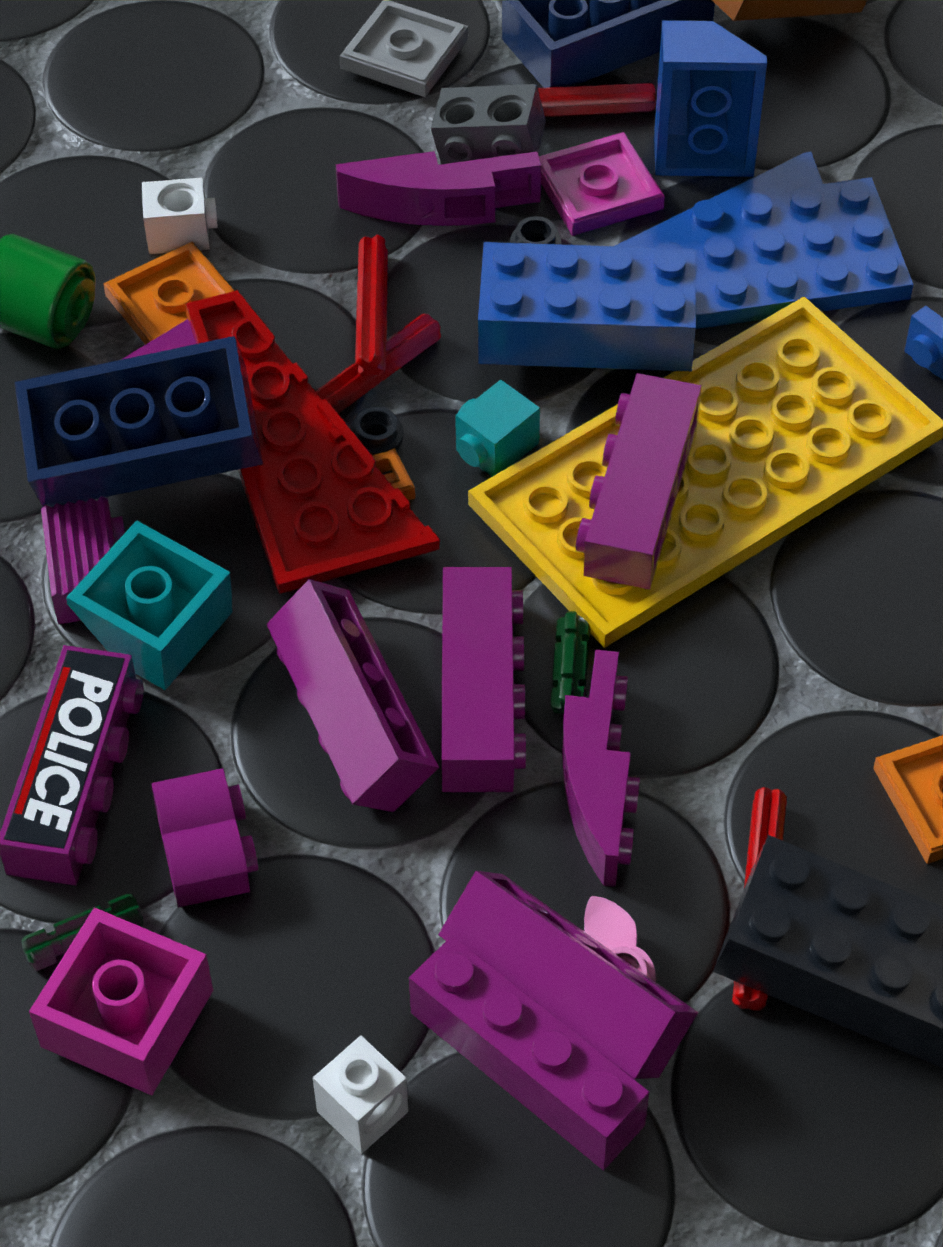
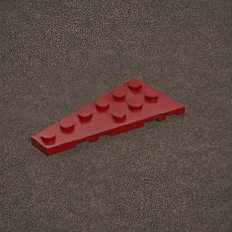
M238 290L185 303L187 318L196 344L235 336L246 365L263 465L239 469L238 472L279 594L301 588L308 579L324 582L439 550L440 539L429 525L426 527L410 509L408 499L399 488H393L376 467V460L329 402L326 399L322 400L308 383V376L296 362L293 364L275 342L273 333Z

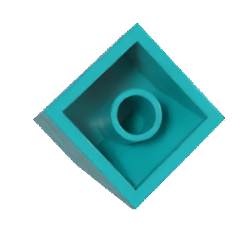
M137 520L66 597L67 605L107 651L132 655L135 674L163 690L170 686L233 612L229 571Z

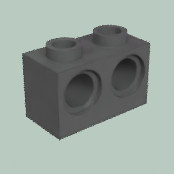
M537 84L442 88L431 124V132L440 163L448 164L529 152L539 153L546 120Z

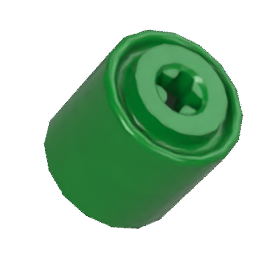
M15 234L3 236L0 239V329L56 350L68 347L84 328L93 308L95 299V273L93 266L81 258Z

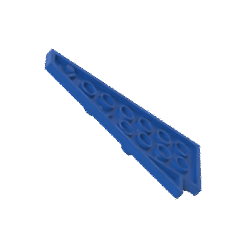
M812 152L802 153L709 200L699 201L693 208L615 245L618 247L696 249V329L764 320L802 297L807 298L821 312L911 299L914 285L872 177L823 184Z

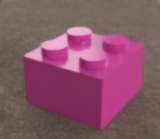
M94 907L29 1010L40 1047L152 1096L213 992L207 955Z

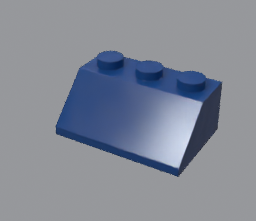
M662 20L654 130L655 176L754 177L767 56L714 21Z

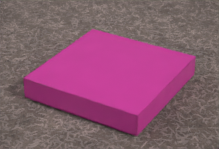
M624 132L539 156L541 163V185L572 236L664 209V194Z

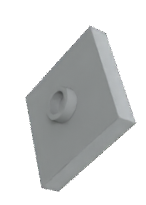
M383 0L341 53L340 69L426 97L467 42L468 26L390 0Z

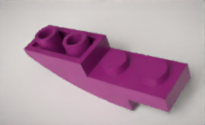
M435 151L335 164L339 208L385 221L433 226L495 223V208L540 202L541 163L538 152L438 165Z
M595 650L589 698L565 695L562 746L563 783L575 833L589 864L603 886L616 887L618 864L630 865L634 829L624 828L623 822L625 812H637L640 777L629 776L630 752L620 751L622 725L612 724L613 710L625 711L628 676L617 675L619 652Z

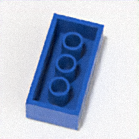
M484 242L478 313V364L692 371L696 332V249Z

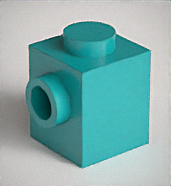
M499 380L477 399L468 400L455 415L456 451H458L467 464L473 467L478 466L491 477L512 466L539 444L540 407L502 380Z

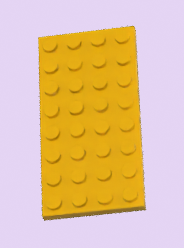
M802 297L693 360L692 371H674L664 377L666 379L701 385V397L697 428L650 590L584 576V553L576 551V540L582 518L592 519L594 509L589 508L594 478L596 475L605 477L607 467L602 466V460L608 434L618 435L620 426L615 425L618 404L468 491V505L569 611H576L578 615L588 622L590 634L606 648L943 439V420L807 298Z

